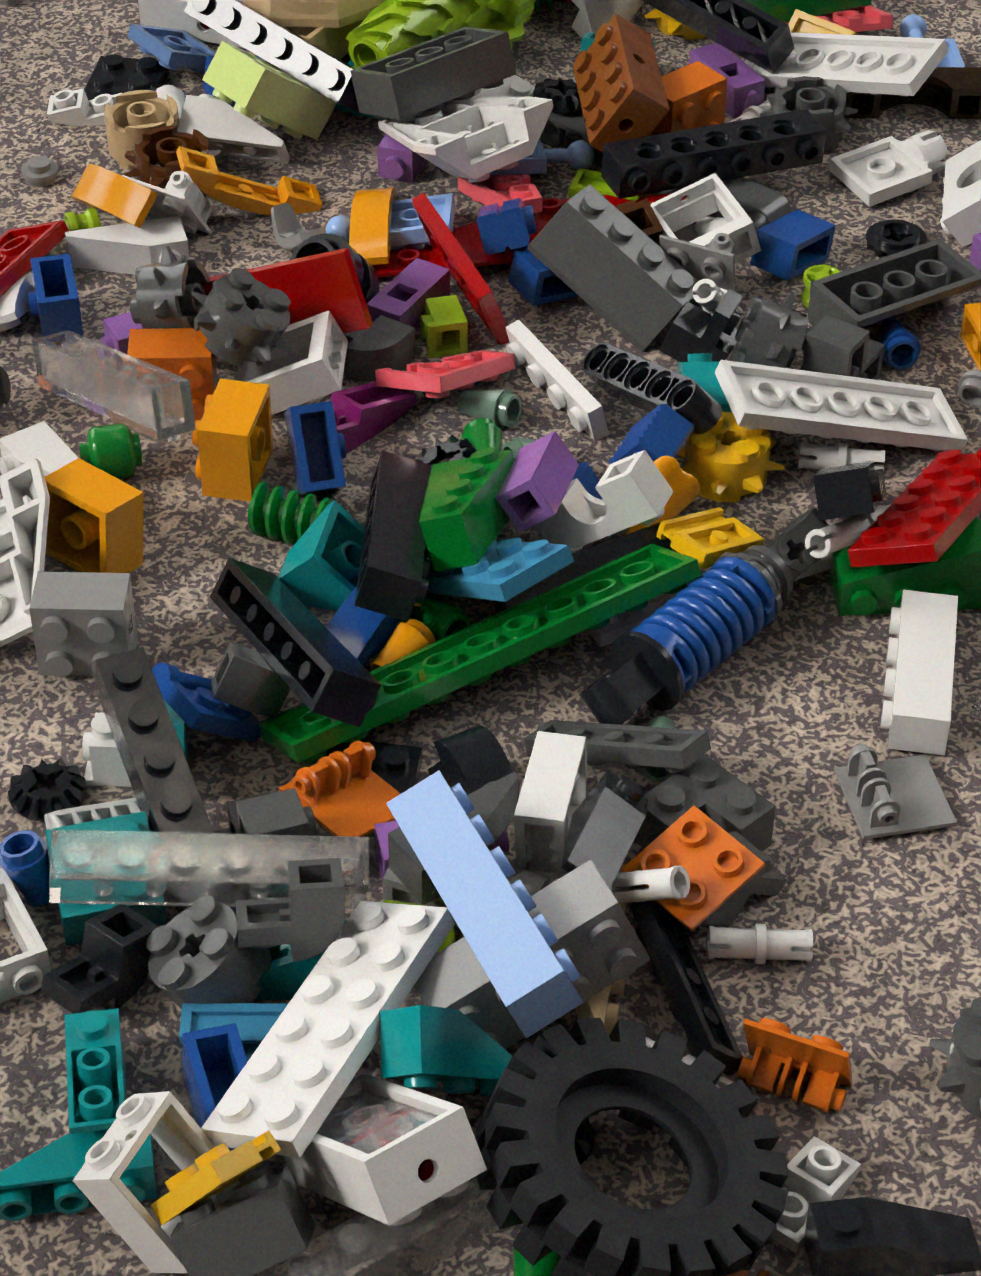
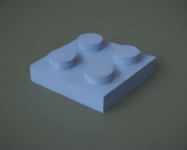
M131 24L127 36L140 45L139 50L141 52L160 59L159 64L171 70L187 67L194 72L205 73L207 56H214L216 53L184 30Z

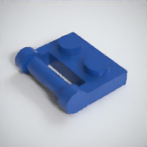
M158 663L152 669L163 699L191 729L252 742L257 741L261 736L260 726L258 725L260 721L252 712L214 698L211 685L213 677L210 679L180 672L175 665Z

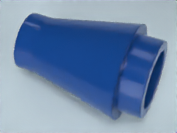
M890 319L885 321L879 329L881 343L885 345L883 361L888 366L896 369H907L913 366L918 360L921 351L919 340L905 329L898 320Z
M30 830L17 831L7 836L0 844V866L23 894L28 905L37 907L48 903L53 899L55 890L51 881L46 841Z

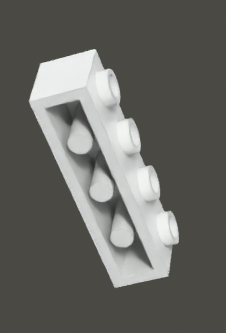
M903 590L901 607L891 608L889 634L897 635V638L889 637L886 665H894V669L886 668L883 696L892 697V701H883L880 728L889 729L888 749L945 756L951 723L958 596Z

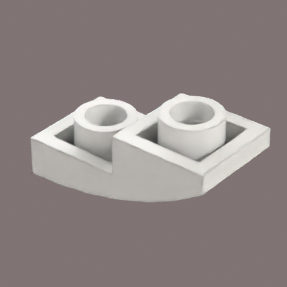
M84 88L75 91L62 90L50 96L47 117L49 121L70 126L106 125L104 108L108 102L110 107L115 104L116 96L122 93L114 95L101 94L92 100H88Z
M32 271L25 273L0 296V332L21 324L19 318L30 310L27 293L34 288Z
M814 1136L787 1164L789 1176L781 1189L788 1191L784 1212L776 1223L777 1227L770 1238L797 1253L805 1241L809 1203L841 1200L859 1173L861 1164Z

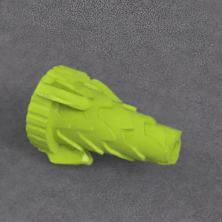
M386 0L373 9L358 27L348 33L345 39L349 41V55L355 68L466 26L507 31L511 49L513 50V42L521 40L525 35L523 25L531 19L530 15L534 10V2L536 0Z

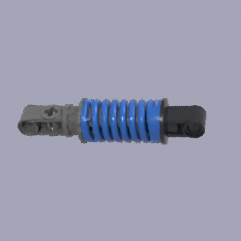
M813 507L799 516L766 546L753 545L742 553H723L707 571L701 574L702 576L689 583L685 589L679 591L651 616L644 619L640 625L619 636L614 641L611 649L614 669L600 677L579 694L598 722L622 725L634 716L644 703L656 710L672 709L681 701L683 694L691 690L697 682L703 680L708 673L715 670L719 664H722L742 645H745L752 637L757 635L762 628L770 627L776 622L779 612L782 611V601L793 590V580L811 565L822 559L815 558L809 554L811 551L818 549V546L809 549L805 547L806 535L810 531L829 526L825 520L820 521L817 508Z

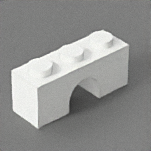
M981 140L945 162L944 194L942 198L943 211L940 222L945 233L950 238L955 237L960 245L965 247L972 243L974 235L981 233Z
M643 450L610 464L595 487L602 499L589 494L578 478L571 481L556 515L535 526L550 544L569 545L570 549L581 546L583 550L589 548L602 538L615 539L637 524L642 523L643 526H648L656 522L665 513L664 507L674 491L646 450Z

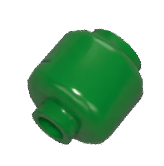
M124 423L94 426L88 430L87 442L79 443L80 458L118 479L132 477L135 474L136 466L143 465L139 433H132L130 427Z

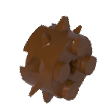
M175 125L157 127L143 133V141L139 144H134V150L125 153V158L135 164L136 168L124 175L137 177L139 181L165 189L171 174L175 171H181L176 153L179 146L213 156L220 154L221 151L209 150L206 136L196 129H193L192 135L178 132Z

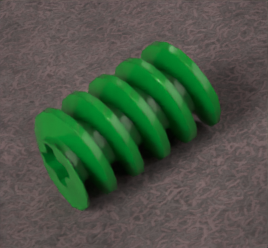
M261 481L256 486L248 507V524L254 535L260 537L268 535L270 539L275 541L283 539L286 544L294 546L332 500L324 498L319 507L316 508V495L309 493L302 504H300L301 494L300 491L295 489L290 491L285 500V489L283 486H275L269 495V483Z

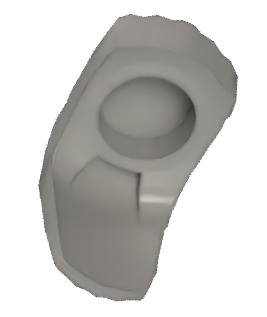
M289 203L278 204L271 208L275 240L281 248L287 251H293L296 246L311 236L326 233L323 226L310 231L304 229Z

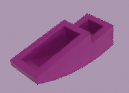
M376 382L332 392L330 401L333 403L337 433H343L346 453L356 449L397 421L415 404L417 396L406 389L376 386Z

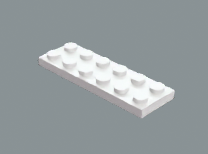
M791 32L795 49L774 74L748 60L745 63L766 80L765 87L784 88L787 86L788 79L808 76L823 78L822 85L833 89L838 84L846 93L914 96L949 52L945 39Z
M720 360L715 371L717 380L738 426L747 429H767L782 431L787 434H809L827 439H851L862 443L893 444L897 447H918L936 452L954 449L961 450L962 452L968 441L940 388Z
M360 901L343 925L336 941L327 948L201 1127L215 1146L225 1142L228 1148L235 1149L250 1140L253 1141L264 1132L270 1130L281 1149L275 1155L296 1158L302 1156L379 1040L380 1011L400 1008L455 925L448 908Z

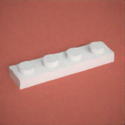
M520 320L506 326L510 344L506 345L508 353H514L515 365L520 366L523 364L532 383L537 388L543 386L547 390L548 397L556 409L564 408L567 411L572 425L578 432L585 430L594 441L608 436L609 432L602 405Z

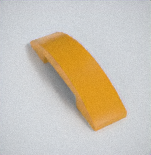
M181 146L176 151L181 171L188 173L194 184L201 191L226 205L264 215H271V208L282 203H289L295 214L321 210L322 202L317 187L314 184L282 176L276 188L218 171L213 155Z
M89 163L71 198L90 208L95 207L112 214L128 224L141 228L158 194L117 173Z
M396 187L357 190L353 197L349 245L371 265L389 264L391 250L389 230L393 201L398 199Z

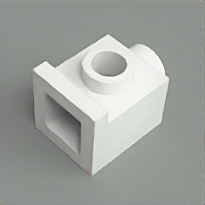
M95 713V717L91 721L92 732H84L82 742L83 760L87 761L84 776L86 786L132 787L105 713Z

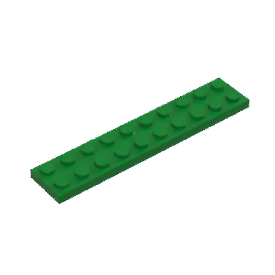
M649 544L526 602L513 606L369 672L381 684V687L378 691L376 703L367 713L361 727L313 713L303 702L276 716L259 722L261 736L265 742L297 763L319 760L327 754L328 749L338 744L359 741L369 734L368 730L384 723L400 722L410 716V711L424 704L441 703L450 698L452 691L465 685L482 684L492 677L491 673L506 666L516 667L530 661L531 655L545 648L552 649L564 646L571 641V636L584 630L600 629L610 623V618L620 613L641 610L649 604L648 600L661 594H674L685 589L687 582L702 576L698 561L695 558L670 549Z

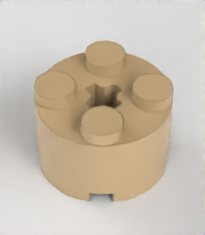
M135 90L125 92L116 96L115 104L110 107L108 102L104 108L108 151L111 157L118 161L119 166L124 169L136 168L135 164L125 158V153L134 150V144H139L143 141V133L157 127L175 125L178 129L179 126L176 101L168 95L167 100L157 98V91Z

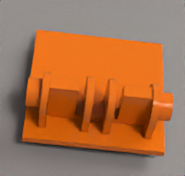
M362 741L353 742L343 753L335 751L329 756L319 759L316 764L310 767L298 769L292 781L278 789V791L295 788L302 807L310 806L315 822L345 846L374 832V824L395 821L386 803L401 794L371 770L372 761L376 757V751L371 743Z
M693 805L629 861L621 871L632 872L636 870L670 868L673 866L684 867L690 879L688 895L681 899L671 898L656 901L689 930L693 931L764 868L765 863ZM648 884L638 885L637 888L649 887V885H648Z
M761 1018L759 1023L744 1019L743 1026L749 1054L754 1055L753 1059L743 1057L738 1069L737 1077L745 1079L746 1086L772 1094L781 1067L784 1066L777 1087L776 1095L778 1097H783L793 1070H797L800 1072L793 1090V1102L798 1103L807 1078L811 1075L802 1101L803 1104L829 1113L830 1109L842 1110L847 1091L840 1089L839 1085L851 1088L853 1084L850 1053L843 1051L842 1044L821 1035H813L811 1040L791 1034L790 1027L773 1019Z

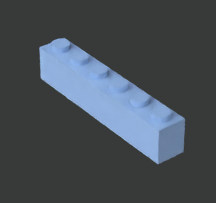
M438 770L387 802L386 804L524 1036L526 1038L530 1037L584 1003L572 982L581 977L564 948L553 954L550 946L558 942L557 937L542 913L534 918L530 917L528 912L536 908V904L520 879L512 884L507 880V878L515 874V871L499 846L491 851L487 848L495 839L479 814L471 819L467 816V814L475 810V807L460 783L450 788Z

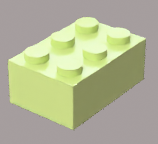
M225 41L221 42L202 79L215 88L212 92L214 96L229 104L235 101L236 103L233 108L236 111L252 119L254 115L259 114L258 120L274 129H277L281 124L283 125L282 130L299 140L302 139L303 135L318 140L337 104L271 63Z

